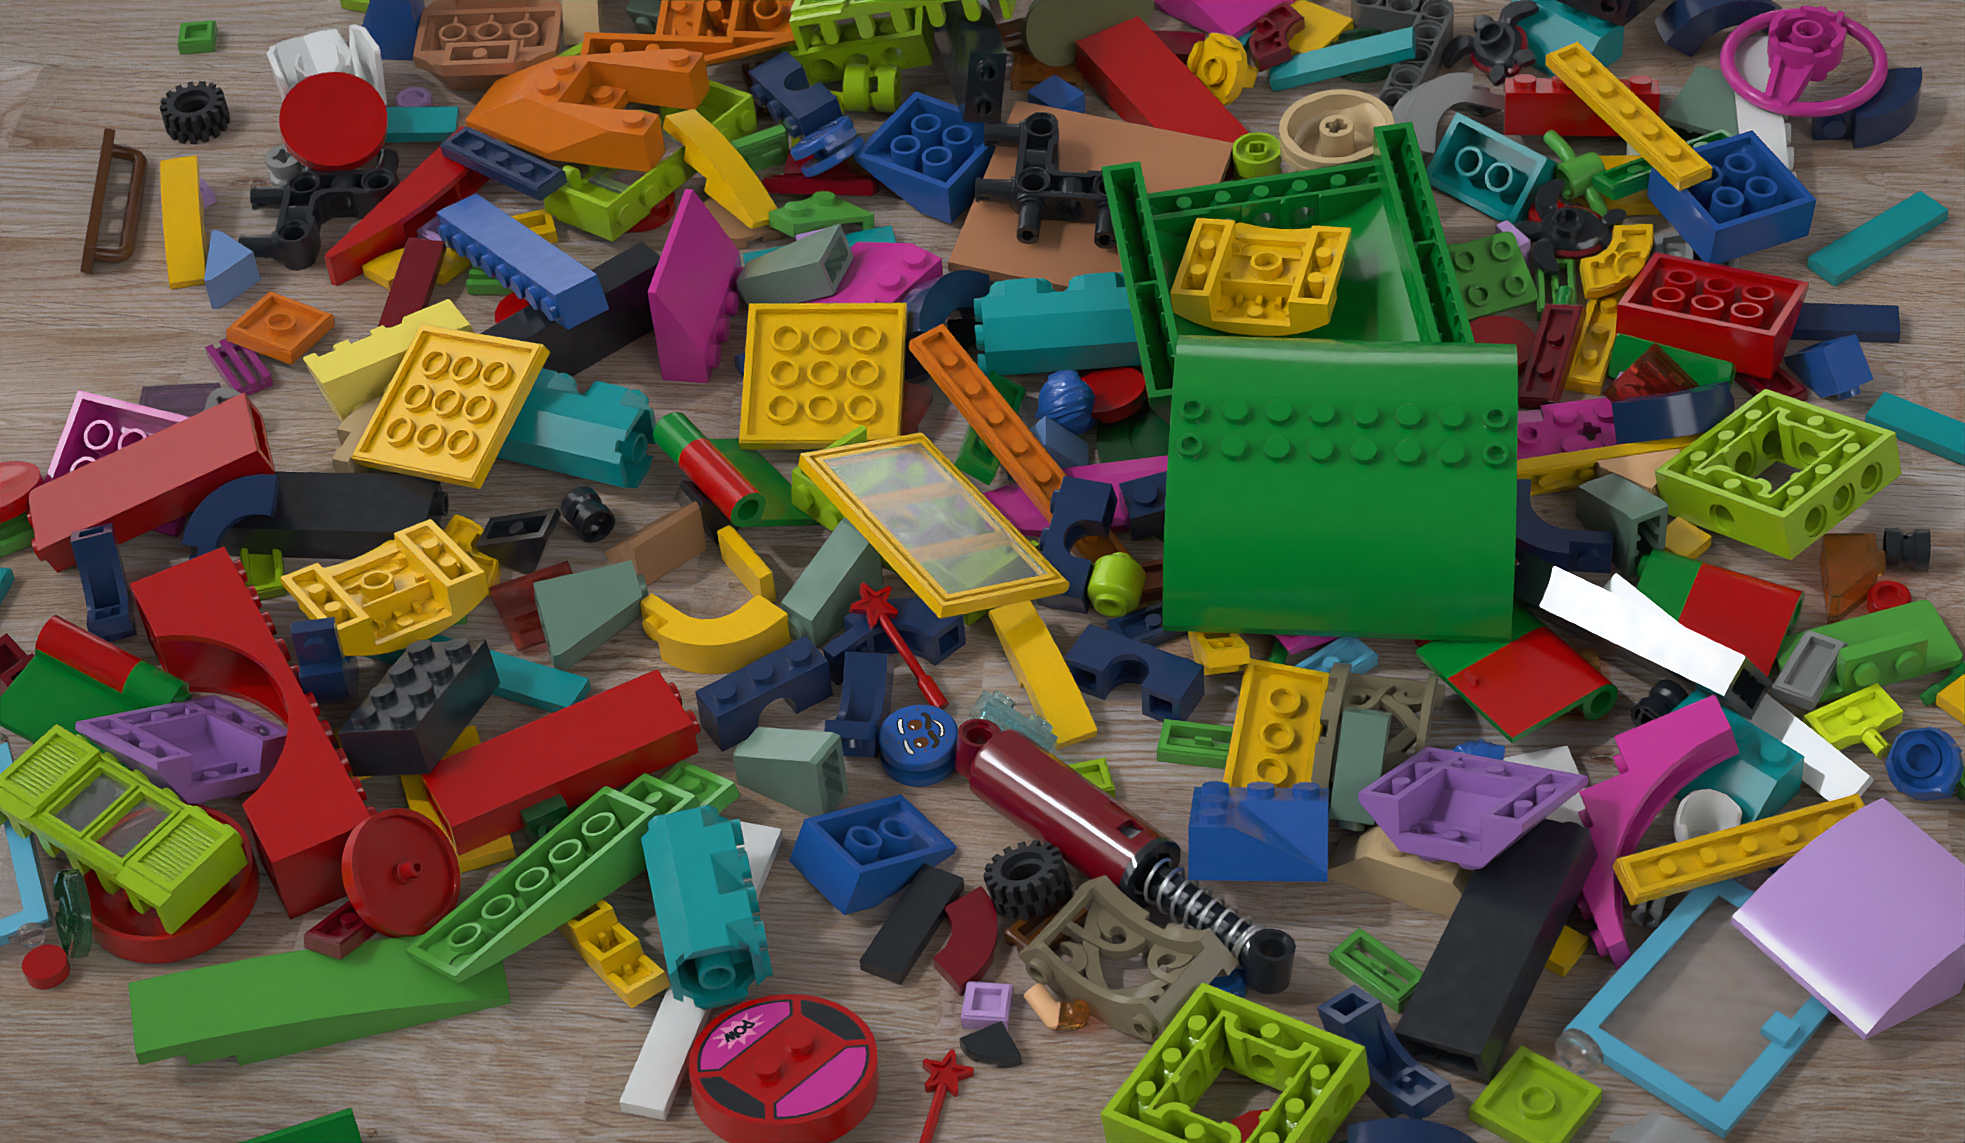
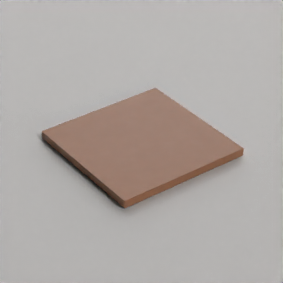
M1017 100L1006 123L1019 124V121H1023V119H1026L1035 112L1051 113L1057 118L1059 127L1060 162L1059 167H1057L1059 171L1087 173L1089 170L1102 171L1101 166L1140 161L1147 193L1222 183L1233 156L1232 147L1234 143ZM997 146L983 179L1011 180V176H1015L1018 148ZM975 199L948 260V271L951 272L958 270L977 271L988 274L989 280L994 281L1045 278L1052 283L1053 289L1058 292L1065 291L1068 288L1069 281L1077 275L1122 272L1117 244L1110 249H1103L1095 245L1094 233L1096 223L1041 220L1039 240L1034 244H1023L1016 237L1019 215L1013 207H1009V204L978 203L975 202Z

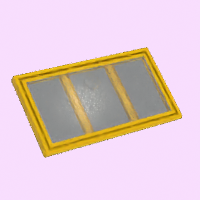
M920 432L800 454L798 462L800 469L940 619L1063 594L1069 589L1070 583L970 480L954 466L924 433Z

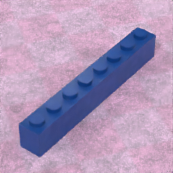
M477 193L436 212L441 223L437 230L441 240L445 241L446 247L451 246L460 257L465 256L474 267L482 268L490 278L494 277L499 280L505 289L510 288L519 299L524 298L533 309H539L544 312L550 321L555 320L569 330L609 309L596 273Z

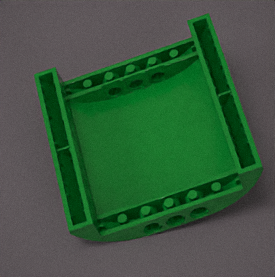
M1412 121L1373 127V161L1147 193L1140 161L1101 166L1149 404L1156 414L1169 425L1175 354L1179 335L1475 343ZM1196 218L1235 220V224L1242 222L1276 229H1308L1312 225L1351 228L1352 234L1344 257V266L1336 289L1337 299L1329 324L1307 332L1291 335L1250 336L1208 328L1175 314L1172 310L1170 292Z
M1179 335L1173 375L1166 480L1163 553V631L1511 642L1517 507L1518 361L1516 344Z

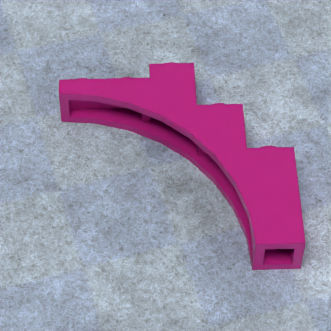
M1715 695L1614 736L1620 754L1612 758L1620 775L1579 791L1585 809L1577 813L1583 827L1590 830L1598 856L1575 903L1578 904L1585 921L1594 918L1598 928L1590 931V934L1600 957L1610 954L1616 970H1619L1631 957L1624 930V890L1612 867L1615 860L1635 854L1641 838L1655 816L1680 789L1707 769L1740 753L1729 722Z

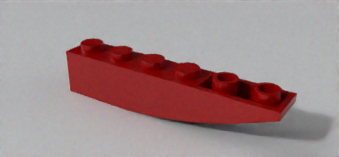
M461 126L450 137H452L454 134H456L465 127ZM439 146L324 255L331 284L339 286L364 273L362 266L386 253L405 248L408 237L418 238L416 230L437 216L436 212L475 194L491 178L443 156Z

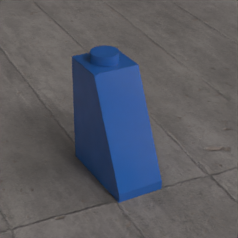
M370 0L362 27L366 28L379 46L381 59L414 61L413 52L421 13L425 9L423 0Z

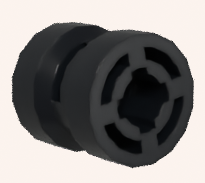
M587 486L576 488L567 494L562 501L561 514L570 525L574 526V531L584 542H598L608 536L613 530L615 516L605 504H602L601 498L592 488Z
M1885 528L1882 546L1883 570H1898L1902 564H1905V566H1910L1914 571H1928L1931 554L1930 530L1915 529L1912 533L1903 535L1899 528Z
M1668 679L1659 680L1649 691L1648 697L1641 698L1631 709L1630 716L1632 722L1638 727L1667 715L1689 695L1676 682Z

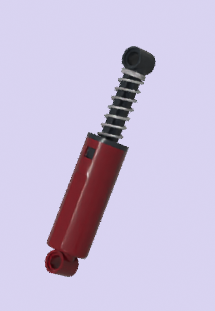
M970 719L959 726L955 767L960 775L968 779L969 789L978 799L1034 840H1040L1041 845L1047 841L1052 843L1053 848L1057 846L1064 862L1088 880L1106 875L1122 893L1141 908L1148 907L1150 904H1157L1158 910L1162 914H1171L1172 921L1176 924H1184L1186 929H1190L1188 924L1197 930L1210 928L1238 960L1239 964L1236 968L1246 969L1244 977L1246 983L1253 990L1264 994H1278L1288 988L1296 951L1294 939L1281 930L1267 929L1263 924L1252 926L1251 916L1238 917L1239 909L1237 906L1225 907L1224 896H1218L1213 899L1210 886L1199 889L1198 880L1185 879V869L1178 867L1181 854L1180 847L1175 841L1023 732L1014 729H1007L1001 732V729L995 723L985 719ZM1161 904L1168 908L1170 911L1164 910L1161 907ZM1174 913H1175L1177 916H1179L1180 918H1182L1183 920H1178V919L1174 916Z

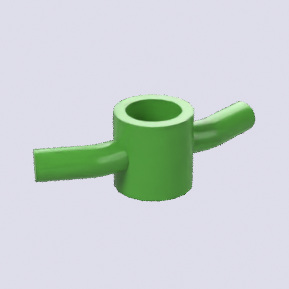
M1555 130L1548 131L1544 135L1543 141L1562 161V163L1554 167L1553 172L1554 180L1560 179L1565 181V189L1561 195L1566 200H1573L1584 196L1591 210L1603 217L1609 210L1600 192L1593 189L1592 176L1606 170L1601 158L1594 152L1576 156L1570 145Z

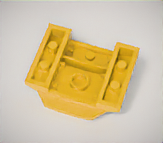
M1196 218L1170 292L1172 310L1175 314L1202 326L1223 332L1250 336L1291 335L1307 332L1329 324L1337 299L1336 289L1343 270L1344 257L1352 234L1351 228L1312 225L1308 229H1276L1242 222L1235 224V220Z
M432 519L395 532V540H388L379 547L357 558L325 568L319 563H315L280 577V581L310 620L335 617L344 655L370 656L407 648L411 643L418 640H427L457 623L472 611L489 593L485 572Z

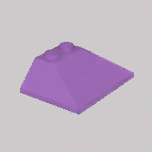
M217 695L77 721L75 727L76 731L106 752L114 755L130 769L141 771L153 785L161 790L164 787L169 788L183 803L204 805L207 800L216 798H237L240 796V793L259 789L276 766L283 751L288 729Z
M1425 747L1359 791L1358 801L1399 851L1418 855L1424 861L1445 860L1459 863V866L1464 869L1474 870L1485 867L1490 861L1507 850L1588 785V776Z

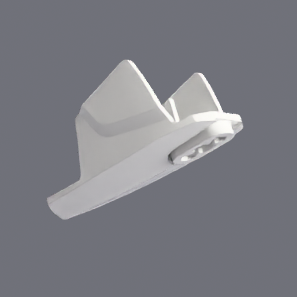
M353 24L349 26L350 48H348L337 29H330L281 41L273 46H269L270 49L266 54L282 101L297 83L309 76L323 72H344L360 77L371 84L381 95L386 106V91L379 46L366 28Z

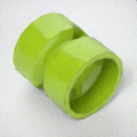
M846 65L843 80V102L846 111L867 112L870 107H874L876 112L894 113L900 107L902 78L899 66L877 65L875 70H871L869 65ZM874 84H878L877 92H874Z
M1254 132L1240 136L1234 142L1232 147L1233 181L1282 174L1280 167L1282 163L1280 141L1275 136L1268 133Z

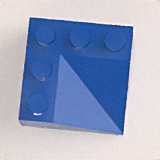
M915 91L863 146L853 154L855 162L917 211L952 224L975 199L976 178L981 177L983 179L997 146L984 147L985 123L963 122L958 106Z
M1753 130L1693 148L1712 166V177L1684 190L1678 191L1653 166L1651 167L1646 196L1704 262L1720 264L1809 235L1816 198Z
M1210 781L1203 783L1202 787H1194L1188 826L1189 880L1328 882L1329 788H1320L1318 784L1312 782L1295 783L1292 788H1274V784L1269 782H1252L1247 787H1229L1228 783L1221 781Z

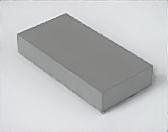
M1806 629L1771 688V697L1812 712L1836 673L1838 649L1847 647L1848 643Z

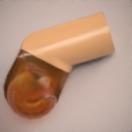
M1041 982L1031 987L1023 995L1044 1025L1051 1030L1077 1031L1088 1024L1091 1008L1083 999L1075 998L1074 1002L1055 1001Z

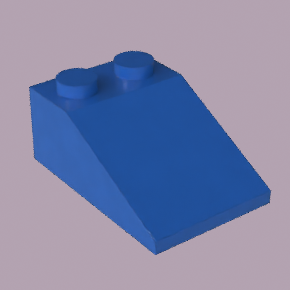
M899 794L804 819L789 862L843 915H848L878 906L909 885L923 864L932 867L937 866L953 855L957 846L903 795Z

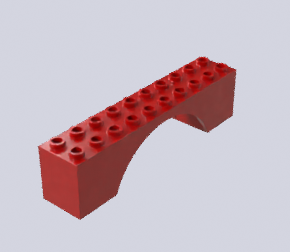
M221 547L132 582L130 587L148 641L164 671L189 683V692L228 695L255 704L271 713L288 729L284 748L276 766L259 789L242 803L260 862L291 920L347 896L342 878V856L345 844L354 828L367 817L376 814L377 811L373 805L368 807L364 805L363 802L367 800V796L358 776L351 778L348 775L352 770L343 748L335 749L332 746L336 743L333 731L327 719L323 721L318 720L317 717L321 716V712L313 693L308 692L304 694L297 664L293 666L288 665L287 662L291 661L288 648L282 637L274 639L273 635H276L277 632L268 611L260 613L259 609L262 608L261 600L254 585L246 587L245 583L248 582V578L240 559L232 561L226 548Z

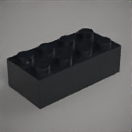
M459 637L448 642L418 640L407 646L402 656L388 669L387 674L370 691L367 698L357 710L352 712L350 718L337 732L351 766L353 777L431 773L500 685L486 639L468 640L465 637Z

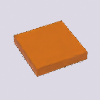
M269 291L226 329V341L292 365L335 326V319L333 314Z

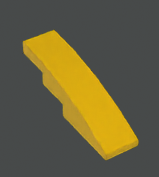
M695 109L666 115L663 129L686 147L683 160L707 178L704 192L750 229L769 225V212L776 210V205L740 153L719 130Z
M197 155L160 160L162 219L170 290L204 285L208 258L207 233L204 226V202L200 190V165Z
M1031 601L1005 605L990 610L988 613L1018 684L1020 688H1025L1037 718L1043 719L1055 749L1059 750L1096 737L1098 729L1057 645Z
M604 899L558 927L559 931L584 961L631 1009L670 986L665 971L644 954L639 939L618 922L613 907Z

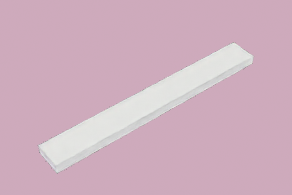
M1617 573L1602 588L1679 624ZM1767 693L1751 720L1741 716L1804 755L1802 780L1827 801L1857 793L1861 796L1874 781L1866 772Z
M740 821L744 844L737 846V848L744 847L745 851H747L752 878L745 879L744 882L752 880L758 898L783 840L782 830ZM671 983L619 1101L621 1112L666 1120L689 1065L691 1049L695 1040L704 1029L712 1010H703L695 1007L693 999L683 996L684 1002L674 999Z

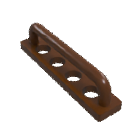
M104 129L80 272L92 274L94 261L106 263L124 262L132 256L135 249L148 163L147 158L140 150L131 146L114 143L116 132L114 129ZM111 158L123 159L133 163L119 248L96 246Z

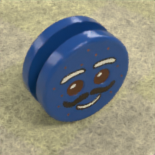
M849 116L840 117L822 126L791 149L790 153L795 161L811 154L814 156L800 169L806 178L814 177L829 170L863 146L864 140L853 127L854 123Z
M911 705L889 715L882 723L878 733L881 764L886 774L896 782L912 787L934 785L949 777L956 769L955 757L958 727L955 720L946 711L930 705Z

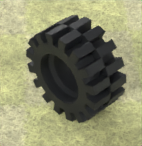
M193 81L187 82L188 87L183 88L180 84L175 87L176 92L169 90L166 93L167 98L162 97L160 111L166 132L172 140L178 139L179 143L185 144L187 140H190L191 145L197 144L198 139H203V143L208 142L209 136L219 137V130L225 132L228 128L227 124H230V114L222 89L220 87L217 88L214 83H210L207 86L205 81H199L198 85L194 86Z
M1032 840L1030 846H1026L1025 841L1017 843L1018 848L1015 850L1008 846L1003 849L1005 855L995 854L992 857L993 864L987 863L985 866L986 873H983V878L995 910L1002 917L1007 914L1008 919L1015 920L1020 914L1022 920H1029L1031 913L1036 912L1037 917L1045 915L1043 909L1048 907L1053 911L1058 907L1056 900L1061 902L1066 900V892L1071 890V881L1060 850L1057 846L1053 848L1052 843L1047 841L1042 846L1040 840Z

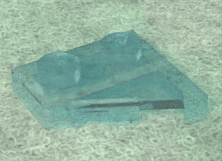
M983 690L969 714L970 717L973 719L984 718L995 723L1001 729V732L1007 729L1019 730L1050 751L1058 738L1051 733L1053 729L1051 724L1035 714H1031L1027 718L1014 709L1016 703L1005 694L994 690L991 695Z

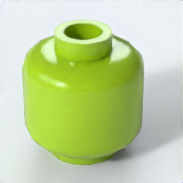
M1116 552L1112 555L1100 557L1092 568L1087 586V597L1100 614L1113 618L1122 617L1127 613L1133 612L1139 606L1146 582V572L1136 562L1134 557L1127 553Z

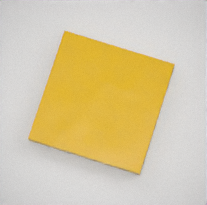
M907 303L749 304L739 432L740 449H825L860 425L867 428V442L901 436Z
M421 324L355 448L351 459L360 466L480 489L550 351L542 344Z

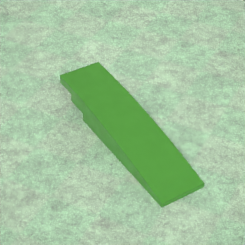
M681 760L660 779L643 773L621 792L604 786L406 949L408 956L457 983L478 974L555 930L647 869L641 837L648 831V822L653 817L698 808L704 805L713 806L720 813L741 796L735 782Z
M418 935L365 941L342 960L306 949L222 963L130 982L128 987L135 1054L139 1065L186 1055L191 1066L236 1055L239 1066L510 1004L511 1000L503 960L457 983L408 956L406 949L423 936Z

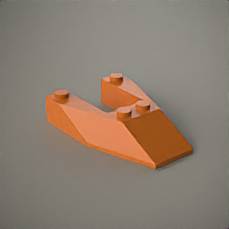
M662 0L655 34L585 32L580 55L682 48L692 52L704 53L706 68L796 44L789 23L794 0Z
M680 48L554 57L497 79L465 119L466 126L549 160L649 172L657 165L666 152L659 114L623 109L629 102L696 110L710 91L704 53Z

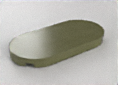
M1034 0L1027 10L1029 11L1021 24L1023 46L1029 55L1041 63L1055 67L1068 65L1076 61V41L1137 16L1147 25L1153 13L1154 0Z

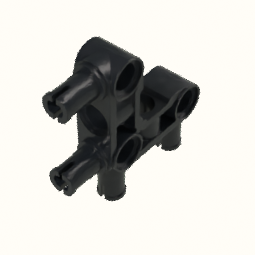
M1035 112L1026 119H1023V121H1019V124L985 122L984 147L1018 148L1015 176H1011V180L976 178L975 202L1009 204V207H1013L1019 215L1016 237L1023 244H1034L1039 240L1041 220L1096 223L1094 233L1095 245L1103 249L1115 247L1116 240L1102 171L1089 170L1087 173L1059 171L1057 168L1060 162L1058 120L1054 115L1048 112Z
M392 149L380 150L377 154L375 169L316 171L303 165L302 172L293 175L283 186H252L250 189L252 209H280L276 229L272 234L240 235L238 242L253 251L255 258H273L278 263H284L288 269L297 271L311 267L316 262L321 248L320 231L322 224L332 218L358 217L363 219L400 184L397 176L399 165L397 152Z

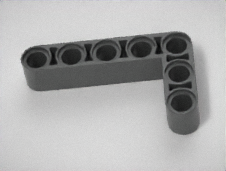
M1351 0L1353 30L1358 34L1375 36L1413 26L1416 35V58L1394 63L1379 94V99L1392 112L1397 102L1408 91L1436 77L1442 65L1443 52L1453 39L1454 6L1448 0Z

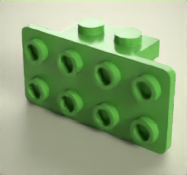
M1505 231L1462 244L1454 243L1448 245L1469 321L1535 302L1538 293L1515 235L1512 232Z
M1919 600L1810 629V631L1848 643L1847 647L1838 649L1836 673L1818 703L1853 694L1875 683L1884 686L1959 665L1963 658V653L1933 604L1928 600ZM1805 631L1785 636L1775 662L1780 672Z

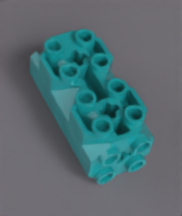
M1122 272L1074 276L1069 281L1068 288L1063 292L1053 289L1052 283L1045 278L997 281L990 287V293L987 296L974 299L975 322L983 321V324L975 325L976 346L978 351H985V354H978V367L986 377L989 376L991 371H995L1002 376L1054 373L1060 370L1082 371L1141 366Z
M542 368L496 458L623 488L637 489L651 468L653 456L646 455L648 443L656 445L653 438L656 420L654 410L648 406L649 398L640 390H630L626 387L601 381L594 382L587 391L581 394L576 390V380L569 374L557 373L556 371Z
M710 805L657 815L648 822V831L641 837L673 997L681 1002H684L683 996L693 999L694 1006L703 1010L742 1002L749 995L747 987L754 980L758 986L765 977L773 976L768 949L759 950L768 947L760 914L752 916V914L760 912L756 889L753 886L752 880L744 882L745 879L752 878L747 851H745L744 847L737 848V846L744 844L739 818L730 820L720 816L718 809Z

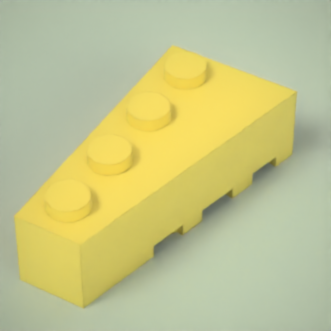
M450 299L403 317L401 324L388 328L382 325L370 330L371 336L354 343H350L348 339L333 345L334 351L318 357L316 353H312L302 357L327 403L341 422L362 405L385 394L421 324L474 333L470 323Z

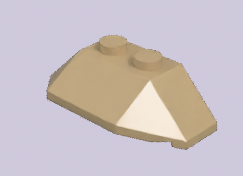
M1376 822L1374 825L1366 826L1365 831H1356L1340 839L1328 862V879L1448 918H1451L1474 870L1460 867L1459 863L1445 860L1424 861L1418 855L1399 851Z

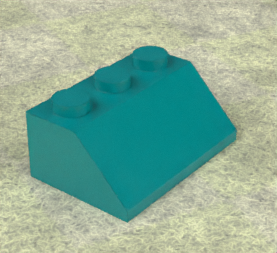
M1533 0L1538 5L1539 12L1521 20L1516 25L1524 29L1528 39V50H1531L1536 55V63L1530 66L1551 78L1556 74L1546 66V54L1575 42H1579L1605 67H1608L1623 55L1624 27L1557 2V0Z
M1456 112L1426 172L1430 185L1501 222L1507 220L1514 225L1528 218L1529 207L1535 202L1539 189L1550 180H1554V167L1559 163Z
M1696 689L1671 712L1703 700L1708 696ZM1720 704L1732 729L1740 753L1707 769L1680 789L1674 797L1682 801L1693 790L1712 789L1728 795L1739 805L1742 810L1741 825L1772 817L1800 792L1805 756Z

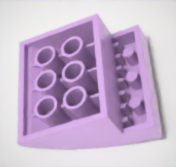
M1882 797L1839 821L1790 858L1733 915L1731 924L1860 1038L1866 1040L1960 994L1965 982V865Z

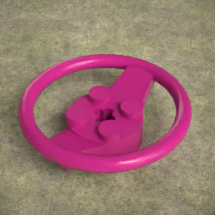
M1801 6V8L1780 9L1752 17L1740 24L1729 34L1720 53V66L1723 76L1739 96L1764 110L1794 117H1824L1855 109L1878 93L1888 74L1887 53L1879 39L1862 24L1845 17V12L1838 10L1837 13L1828 11L1827 7ZM1769 27L1767 55L1769 58L1768 67L1771 71L1764 93L1750 85L1740 75L1735 64V55L1738 47L1746 38ZM1846 34L1858 40L1868 50L1873 61V70L1870 78L1861 88L1849 95L1833 100L1797 102L1809 81L1820 82L1825 80L1827 73L1833 71L1841 63Z

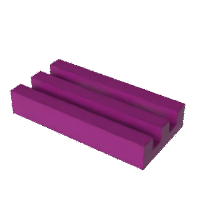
M226 338L219 341L221 346L215 349L212 344L205 347L208 358L229 388L249 396L274 385L271 374L253 350L232 342L229 343V341H226ZM237 351H240L242 353L244 358L247 360L249 365L252 367L254 372L259 377V381H257L254 378L252 373L249 371L247 366L244 364L242 359L237 354ZM228 356L248 386H241L222 359L223 357Z

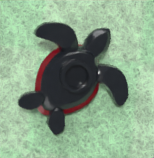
M1533 0L1511 2L1502 9L1498 21H1494L1488 15H1477L1473 23L1476 36L1464 34L1452 39L1442 55L1444 66L1451 68L1461 58L1471 54L1470 58L1474 66L1480 71L1489 74L1491 84L1497 87L1505 81V78L1517 75L1522 67L1525 68L1535 64L1537 58L1534 52L1528 50L1527 35L1523 28L1516 25L1521 20L1539 12L1536 2Z
M1555 179L1544 184L1539 189L1535 198V209L1541 222L1525 220L1514 224V226L1531 240V244L1535 243L1531 252V258L1536 266L1545 274L1558 275L1560 268L1556 258L1583 259L1607 249L1612 241L1614 225L1623 224L1626 212L1623 209H1612L1602 217L1593 210L1582 206L1572 205L1559 209L1557 202L1565 189V181Z

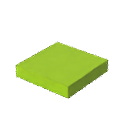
M1521 1045L1469 1108V1120L1510 1143H1569L1602 1101L1603 1089Z

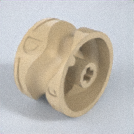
M1332 89L1320 91L1298 100L1286 110L1279 123L1280 154L1282 159L1290 165L1287 173L1373 161V127L1395 124L1393 114L1380 99L1356 90Z

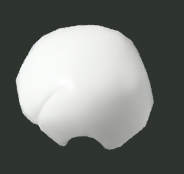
M1712 789L1693 790L1682 799L1676 811L1673 822L1675 840L1680 842L1741 825L1742 810L1738 804L1724 793Z

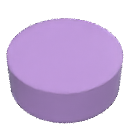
M421 87L407 88L401 91L395 99L397 107H433L431 93Z

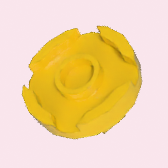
M1210 33L1208 34L1210 37L1205 41H1198L1194 45L1188 57L1187 68L1224 106H1228L1240 95L1243 87H1254L1259 70L1247 64V55L1242 43L1234 36Z

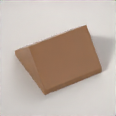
M697 501L666 513L603 553L612 564L632 560L636 575L643 574L647 586L707 549L702 515Z

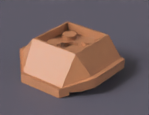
M433 0L421 13L413 52L415 67L428 71L451 91L490 89L497 79L559 55L563 33L562 4L558 0Z

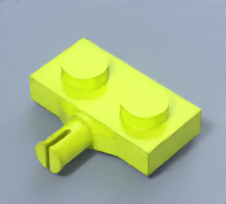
M1875 683L1803 716V723L1838 751L1853 744L1864 743L1875 754V757L1881 760L1883 756L1884 758L1888 756L1892 746L1879 733L1902 723L1903 710L1878 683Z

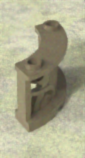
M1334 662L1329 674V689L1325 691L1320 724L1328 726L1326 737L1320 736L1319 743H1316L1311 782L1318 784L1320 788H1329V802H1331L1332 798L1331 789L1334 784L1343 711L1347 707L1376 711L1379 707H1382L1392 713L1403 725L1404 730L1388 742L1383 775H1385L1410 758L1405 752L1415 742L1414 755L1427 747L1435 710L1443 711L1445 685L1438 684L1439 676L1437 674L1430 673L1426 682L1351 673L1352 664ZM1421 711L1419 720L1414 713Z
M1106 875L1084 882L1072 894L1074 897L1037 937L1018 954V957L1026 965L1028 975L1035 982H1041L1043 985L1049 986L1067 1002L1111 1028L1140 1037L1146 1041L1158 1040L1202 982L1209 985L1215 977L1228 976L1239 964L1238 960L1210 928L1193 930L1169 924L1165 929H1162L1148 922L1150 913L1122 893ZM1083 907L1088 911L1084 929L1071 921ZM1060 932L1083 945L1082 948L1080 945L1070 941L1060 943L1062 954L1072 958L1067 963L1048 947ZM1116 935L1124 942L1113 944L1112 937ZM1140 953L1148 957L1147 962L1152 979L1151 982L1125 989L1108 988L1100 967V955L1116 960L1129 959ZM1162 964L1166 966V973L1159 968Z

